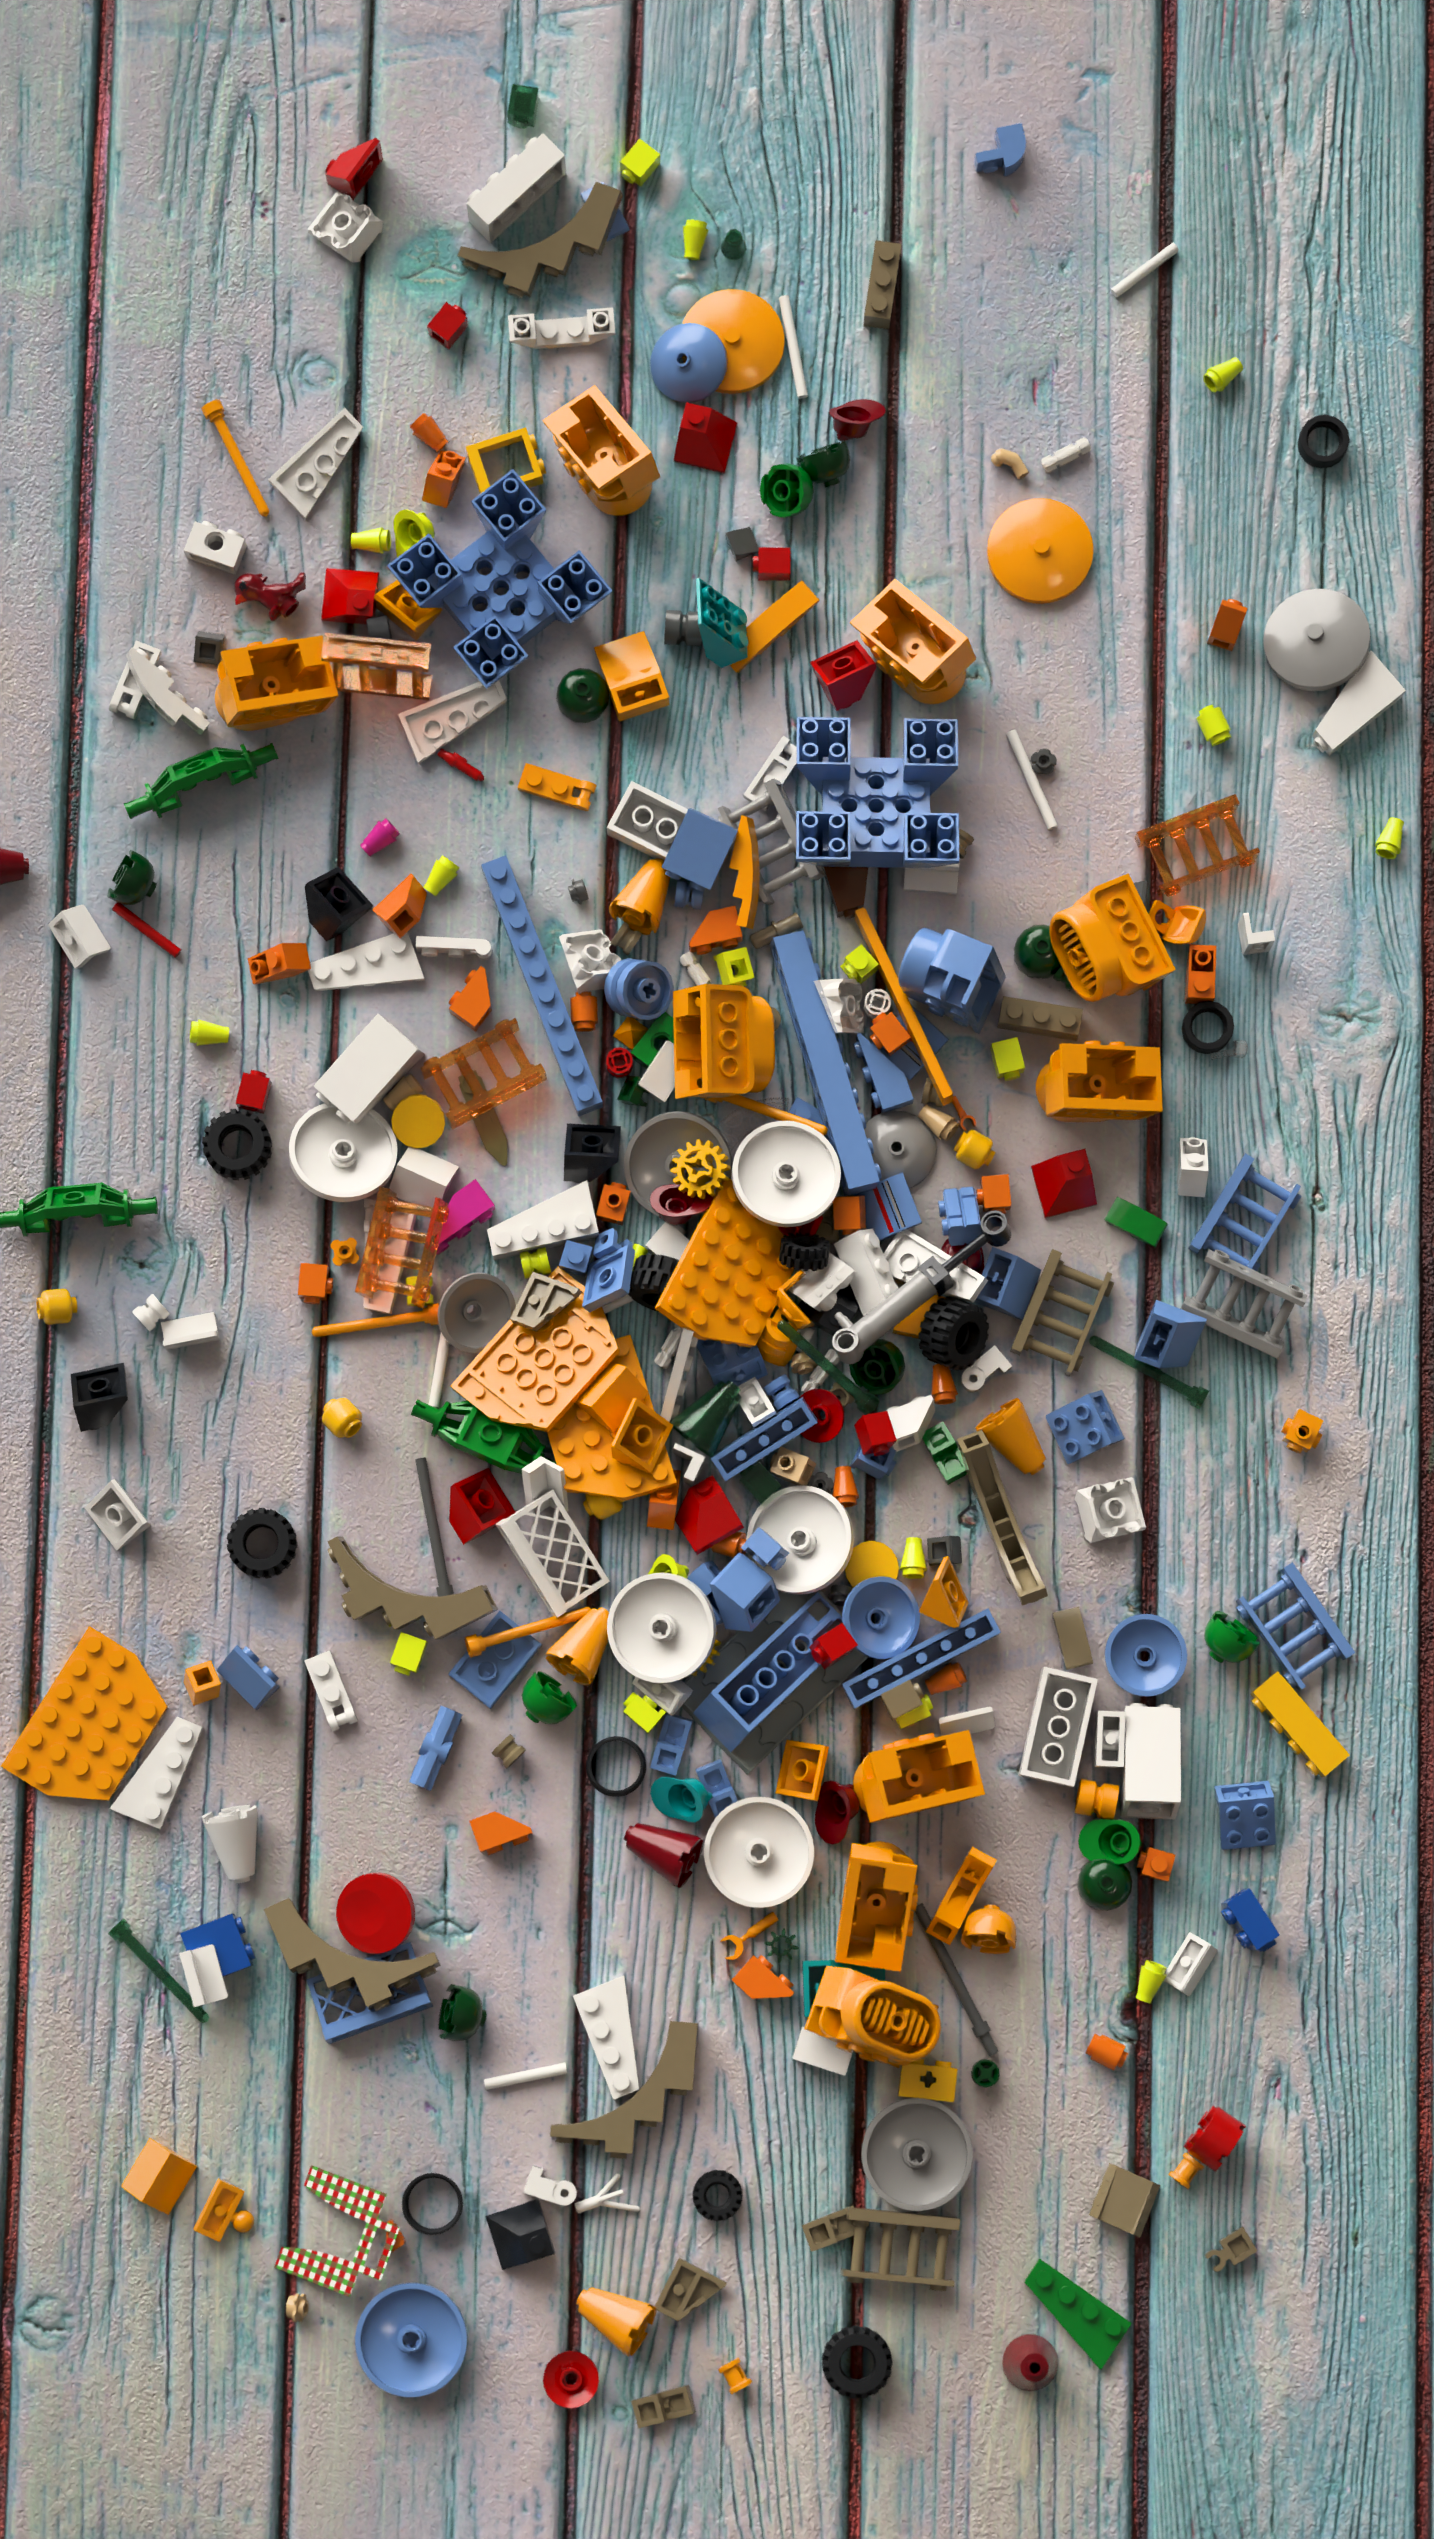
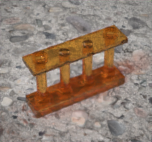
M334 633L324 634L321 660L332 662L330 666L337 691L420 700L430 699L433 675L423 674V672L429 671L432 644ZM343 663L359 665V667L343 666ZM369 666L383 667L385 670L370 669ZM396 669L411 670L412 673L398 672Z
M1236 794L1136 832L1134 839L1138 848L1144 845L1146 848H1150L1164 884L1159 885L1156 891L1158 896L1166 894L1167 897L1173 896L1182 891L1181 887L1240 865L1241 868H1245L1256 862L1255 859L1260 853L1259 848L1248 851L1233 816L1240 804ZM1217 817L1224 820L1238 853L1237 856L1223 860L1209 827L1210 820ZM1193 826L1199 829L1214 864L1201 870L1198 869L1184 836L1186 833L1185 829ZM1170 836L1171 839L1174 838L1189 873L1175 880L1160 847V839Z
M516 1018L510 1021L509 1019L500 1021L495 1025V1029L440 1058L432 1057L424 1062V1066L420 1068L424 1080L431 1076L434 1077L449 1104V1112L445 1114L452 1130L547 1080L542 1064L540 1063L536 1066L530 1064L513 1034L519 1030ZM503 1038L521 1068L520 1074L512 1079L506 1076L490 1045ZM479 1051L482 1053L498 1082L496 1087L489 1091L483 1090L466 1059ZM454 1064L458 1065L474 1094L473 1099L464 1104L459 1102L442 1070Z
M379 1187L355 1292L362 1297L373 1299V1294L377 1290L413 1296L411 1303L418 1308H424V1304L429 1300L431 1294L429 1282L443 1223L447 1222L449 1216L448 1203L435 1197L433 1207L398 1201L397 1194L391 1189ZM398 1211L430 1217L428 1232L423 1233L392 1227L390 1224L392 1213ZM391 1237L425 1244L422 1258L416 1259L386 1253L384 1250L386 1239L388 1240ZM389 1264L419 1270L415 1286L380 1279L378 1276L380 1266Z

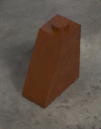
M822 867L826 875V884L837 917L844 916L845 919L855 917V910L864 907L868 867Z

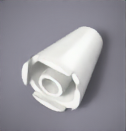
M250 1805L221 1809L218 1816H213V1811L202 1816L203 1823L228 1879H233L234 1883L250 1881V1876L255 1874L258 1813L257 1806L255 1805L252 1808Z

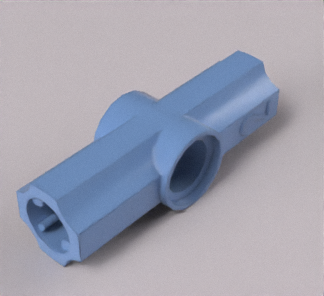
M440 1706L430 1732H427L421 1745L420 1757L410 1777V1783L429 1791L432 1790L441 1766L445 1764L453 1746L452 1740L462 1720V1714Z

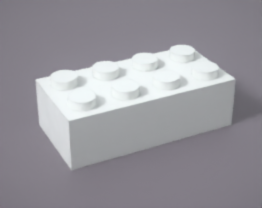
M544 133L538 138L533 137L525 145V150L520 155L512 156L500 173L495 172L486 182L487 185L480 191L478 189L475 190L467 199L469 222L490 243L566 175L565 154Z
M631 781L607 826V835L654 859L665 860L688 809Z
M1048 1667L1042 1668L1018 1776L1069 1788L1074 1787L1098 1679Z

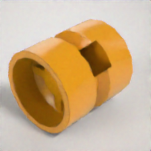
M1080 1779L1075 1803V1814L1091 1816L1094 1812L1098 1818L1113 1820L1117 1807L1119 1785L1103 1783L1100 1787L1096 1781Z

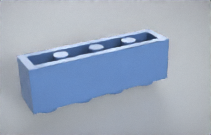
M801 1397L712 1454L711 1460L724 1480L727 1481L815 1425L818 1419L805 1399Z

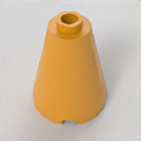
M659 858L648 860L609 906V913L615 921L619 917L628 923L632 930H638L643 935H650L651 931H654V934L657 932L670 882V877L665 874L666 869L662 868L664 860Z
M1015 1398L1001 1405V1409L995 1414L991 1412L976 1426V1431L982 1430L989 1444L1023 1474L1030 1472L1031 1475H1034L1044 1468L1043 1462L1046 1460V1457L1023 1403L1019 1398Z
M601 1607L598 1610L592 1608L548 1649L545 1654L547 1655L546 1660L564 1676L567 1673L575 1676L574 1682L590 1686L595 1678L608 1642L607 1620L609 1611Z
M593 2287L589 2288L588 2291L584 2289L576 2302L579 2306L578 2312L627 2356L634 2355L648 2334L645 2332L648 2323L653 2324L657 2313V2308L652 2304Z

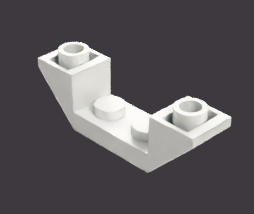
M613 308L587 309V317L535 320L534 314L508 315L510 343L534 349L591 345L615 335Z

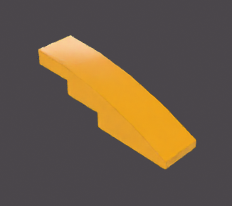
M804 581L796 584L746 627L748 658L730 665L736 673H739L757 655H761L778 637L784 636L820 601Z
M741 815L729 868L739 871L733 892V897L742 899L736 925L753 929L759 897V850L754 820Z

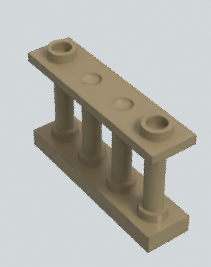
M1052 1249L1010 1352L1020 1356L1023 1349L1026 1351L1031 1349L1067 1364L1068 1367L1065 1375L1070 1376L1073 1370L1078 1372L1084 1357L1079 1354L1103 1296L1109 1297L1114 1282L1110 1281L1112 1273L1107 1272L1102 1281L1064 1265V1262L1060 1260L1062 1253ZM1053 1275L1057 1277L1062 1275L1098 1290L1099 1292L1094 1304L1090 1305L1054 1290V1286L1049 1285ZM1050 1299L1089 1315L1083 1330L1044 1315V1311L1039 1310L1042 1301ZM1040 1324L1079 1340L1073 1355L1033 1339L1034 1336L1029 1334L1032 1325L1038 1326Z
M847 2207L846 2218L853 2220L852 2225H855L851 2270L841 2269V2275L847 2276V2282L864 2283V2278L929 2284L930 2290L946 2291L947 2286L954 2287L955 2281L945 2279L948 2237L952 2235V2230H959V2218ZM869 2222H879L880 2228H883L879 2272L862 2271L866 2227H869ZM897 2224L908 2225L907 2230L910 2231L906 2275L890 2273L894 2229H897ZM924 2227L935 2228V2233L938 2234L934 2278L917 2276L921 2232H924Z

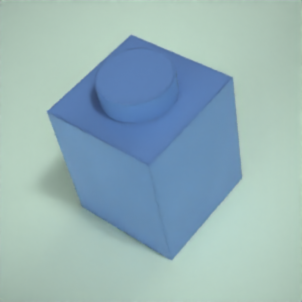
M566 1240L559 1268L565 1272L586 1277L593 1255V1247Z

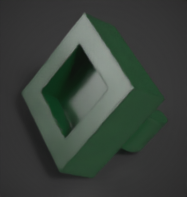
M627 1075L617 1100L627 1105L647 1107L648 1103L642 1101L641 1097L643 1092L651 1093L638 1085L641 1077Z

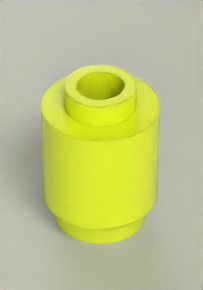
M1209 705L1199 711L1200 716L1196 720L1207 742L1210 741L1212 746H1216L1231 738L1229 733L1231 729L1220 707L1214 708L1213 705Z

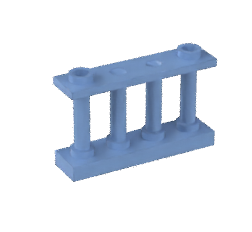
M1245 1153L1188 1249L1196 1254L1201 1248L1204 1250L1208 1248L1212 1251L1220 1250L1230 1256L1229 1259L1257 1271L1261 1264L1256 1261L1289 1207L1294 1210L1299 1202L1301 1195L1298 1194L1301 1186L1296 1184L1291 1192L1287 1191L1254 1171L1255 1168L1251 1166L1254 1158ZM1242 1179L1246 1182L1250 1180L1285 1201L1278 1215L1242 1195L1241 1190L1237 1188ZM1228 1202L1231 1204L1236 1203L1272 1224L1264 1238L1227 1217L1228 1213L1224 1212V1209ZM1215 1225L1218 1227L1223 1226L1258 1247L1251 1260H1247L1214 1240V1236L1210 1234Z
M1292 1562L1280 1570L1283 1576H1281L1279 1582L1249 1602L1242 1596L1236 1600L1239 1605L1236 1609L1244 1621L1249 1619L1286 1673L1283 1675L1284 1679L1292 1688L1296 1687L1300 1691L1306 1687L1301 1679L1333 1657H1341L1342 1660H1345L1353 1655L1355 1651ZM1286 1589H1294L1299 1597L1296 1599L1297 1603L1263 1625L1254 1611ZM1303 1611L1305 1613L1309 1611L1314 1618L1313 1625L1279 1648L1270 1634ZM1318 1634L1321 1636L1325 1634L1330 1641L1328 1648L1294 1670L1286 1656Z

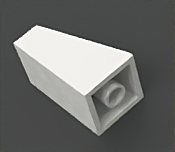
M377 1014L315 1083L314 1087L319 1091L316 1096L327 1106L330 1102L338 1108L336 1114L346 1123L351 1120L358 1124L425 1053L387 1019Z
M1133 1703L1130 1706H1125L1121 1818L1175 1820L1181 1804L1180 1708H1173L1170 1704L1146 1707L1142 1703Z

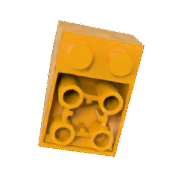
M644 631L594 647L619 722L669 706V695Z

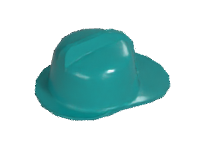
M660 1777L654 1781L650 1792L654 1805L661 1813L671 1818L693 1823L701 1820L708 1801L713 1797L712 1793L708 1792L700 1781L693 1778L680 1780L671 1777Z

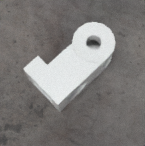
M994 1345L963 1372L961 1384L966 1391L977 1392L983 1387L985 1380L999 1370L1004 1375L1012 1368V1365Z
M532 2165L524 2193L559 2205L566 2206L574 2202L577 2191L572 2182L569 2180L558 2182L541 2176L543 2168Z

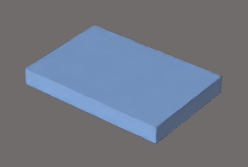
M499 1611L480 1635L482 1637L519 1627V1625ZM531 1635L487 1647L486 1651L482 1652V1655L470 1658L466 1651L448 1675L491 1709L540 1649L542 1644Z

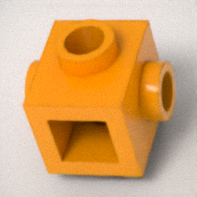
M1298 1409L1293 1419L1287 1418L1281 1430L1285 1434L1282 1441L1288 1443L1286 1446L1288 1449L1299 1454L1302 1451L1307 1453L1311 1447L1316 1449L1322 1437L1319 1430L1323 1420ZM1299 1430H1302L1305 1436H1301Z

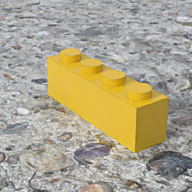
M1278 1671L1250 1693L1254 1698L1251 1700L1252 1704L1260 1713L1265 1711L1272 1719L1269 1721L1270 1725L1278 1734L1283 1732L1290 1740L1287 1742L1288 1746L1296 1755L1301 1753L1308 1761L1305 1765L1314 1776L1319 1774L1321 1777H1325L1350 1756Z

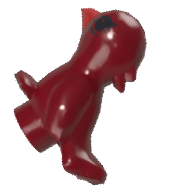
M300 572L293 582L287 584L275 583L265 585L264 582L268 577H263L262 574L247 573L237 578L234 585L236 605L246 601H258L270 610L268 614L271 621H275L280 615L285 618L290 616L299 606V601L295 599L297 593L306 589V575L303 572Z

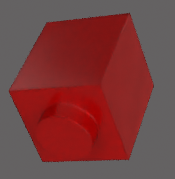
M446 302L427 325L428 335L449 350L468 327L466 312L458 305L451 306Z
M759 547L758 556H753V572H758V581H790V548Z
M251 1070L250 1074L243 1072L236 1099L238 1108L264 1114L272 1084L270 1078L266 1077V1073Z
M888 1411L862 1415L854 1424L863 1455L871 1453L874 1456L884 1455L890 1451L889 1449L897 1441Z
M841 1623L817 1638L809 1648L813 1659L818 1664H821L825 1670L849 1655L858 1644L844 1624Z

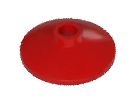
M812 1389L805 1392L800 1398L803 1397L818 1422L802 1432L801 1435L815 1443H824L834 1439L840 1433L844 1424V1410L841 1402L833 1393L825 1389ZM822 1410H824L826 1414L825 1420L822 1419L820 1416V1412Z
M565 2351L554 2356L547 2364L543 2375V2385L548 2397L557 2405L565 2408H576L589 2402L595 2395L599 2384V2374L594 2362L585 2354L577 2351ZM570 2373L575 2374L577 2377L576 2382L573 2384H569L566 2381V2376Z

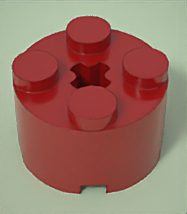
M1212 2106L1209 2111L1204 2113L1197 2124L1201 2129L1198 2128L1194 2134L1192 2133L1183 2147L1187 2149L1188 2154L1216 2172L1222 2165L1220 2160L1222 2157L1229 2156L1244 2132L1242 2130L1246 2125L1220 2107Z

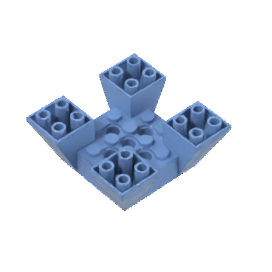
M514 469L471 501L486 533L450 560L432 536L427 534L387 565V568L420 608H445L467 635L453 649L486 689L529 657L521 646L555 620L572 624L613 592L580 550L554 569L533 544L530 538L543 518L546 508ZM484 567L492 570L488 575H481L478 572ZM524 571L529 576L526 579H518L516 577L517 573ZM501 587L508 589L505 595H497L495 591ZM480 603L488 606L486 610L481 612L476 611L474 607ZM515 608L525 610L520 616H515L511 613Z
M797 717V768L822 796V811H796L797 862L821 867L932 868L959 864V813H930V796L958 769V719L904 718L902 758L851 757V718Z

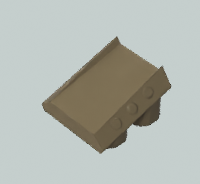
M1109 2163L1097 2196L1094 2197L1091 2204L1092 2208L1089 2215L1137 2237H1141L1160 2185Z

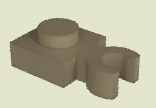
M1240 2227L1219 2240L1222 2249L1210 2250L1205 2254L1206 2259L1214 2255L1219 2257V2264L1212 2268L1217 2272L1224 2268L1227 2260L1230 2259L1231 2263L1235 2266L1256 2253L1257 2249L1245 2229Z

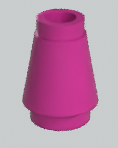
M385 818L382 822H377L360 846L371 857L373 854L397 841L396 837L400 833Z

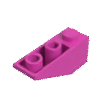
M476 1179L452 1196L426 1247L429 1256L434 1252L436 1255L441 1254L449 1247L448 1242L455 1237L458 1240L462 1239L472 1231L470 1228L478 1221L482 1224L494 1215L492 1211L495 1210V1205Z

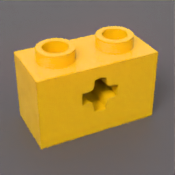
M924 2059L912 2061L905 2066L901 2065L898 2096L954 2102L957 2068H951L952 2062L935 2060V2066L924 2065ZM927 2071L931 2072L932 2077H936L935 2083H930L929 2087H925V2083L920 2081V2076H925Z

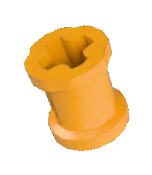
M1185 2152L1183 2160L1174 2172L1170 2171L1168 2175L1180 2185L1189 2189L1191 2187L1189 2183L1199 2170L1202 2171L1204 2169V2166Z
M739 2357L718 2368L719 2373H723L730 2386V2394L752 2383L751 2378H747L739 2364L741 2362Z

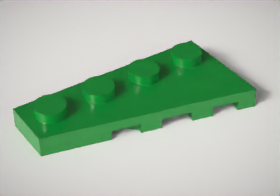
M1039 2258L1024 2280L1025 2284L1101 2370L1132 2323Z

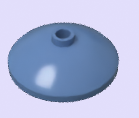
M684 323L676 325L667 330L653 348L650 360L652 378L658 389L672 400L682 403L701 401L714 393L724 379L727 370V353L724 344L715 332L701 324ZM686 355V362L681 364L680 358Z
M879 1576L863 1580L851 1590L843 1606L842 1622L858 1644L855 1648L856 1650L871 1658L887 1659L903 1653L913 1643L920 1625V1612L914 1595L903 1583L890 1577ZM872 1614H875L877 1617L875 1623L871 1621Z
M1139 1614L1125 1619L1111 1632L1105 1647V1663L1111 1678L1123 1690L1137 1696H1155L1168 1691L1180 1680L1187 1663V1648L1182 1634L1171 1622L1157 1615ZM1142 1651L1149 1654V1659L1146 1662L1139 1658V1654Z

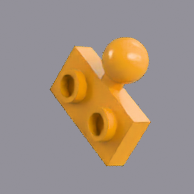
M218 2178L193 2229L218 2242L221 2241L230 2222H232L234 2229L238 2232L245 2233L250 2231L254 2225L253 2215L246 2210L235 2212L245 2191Z

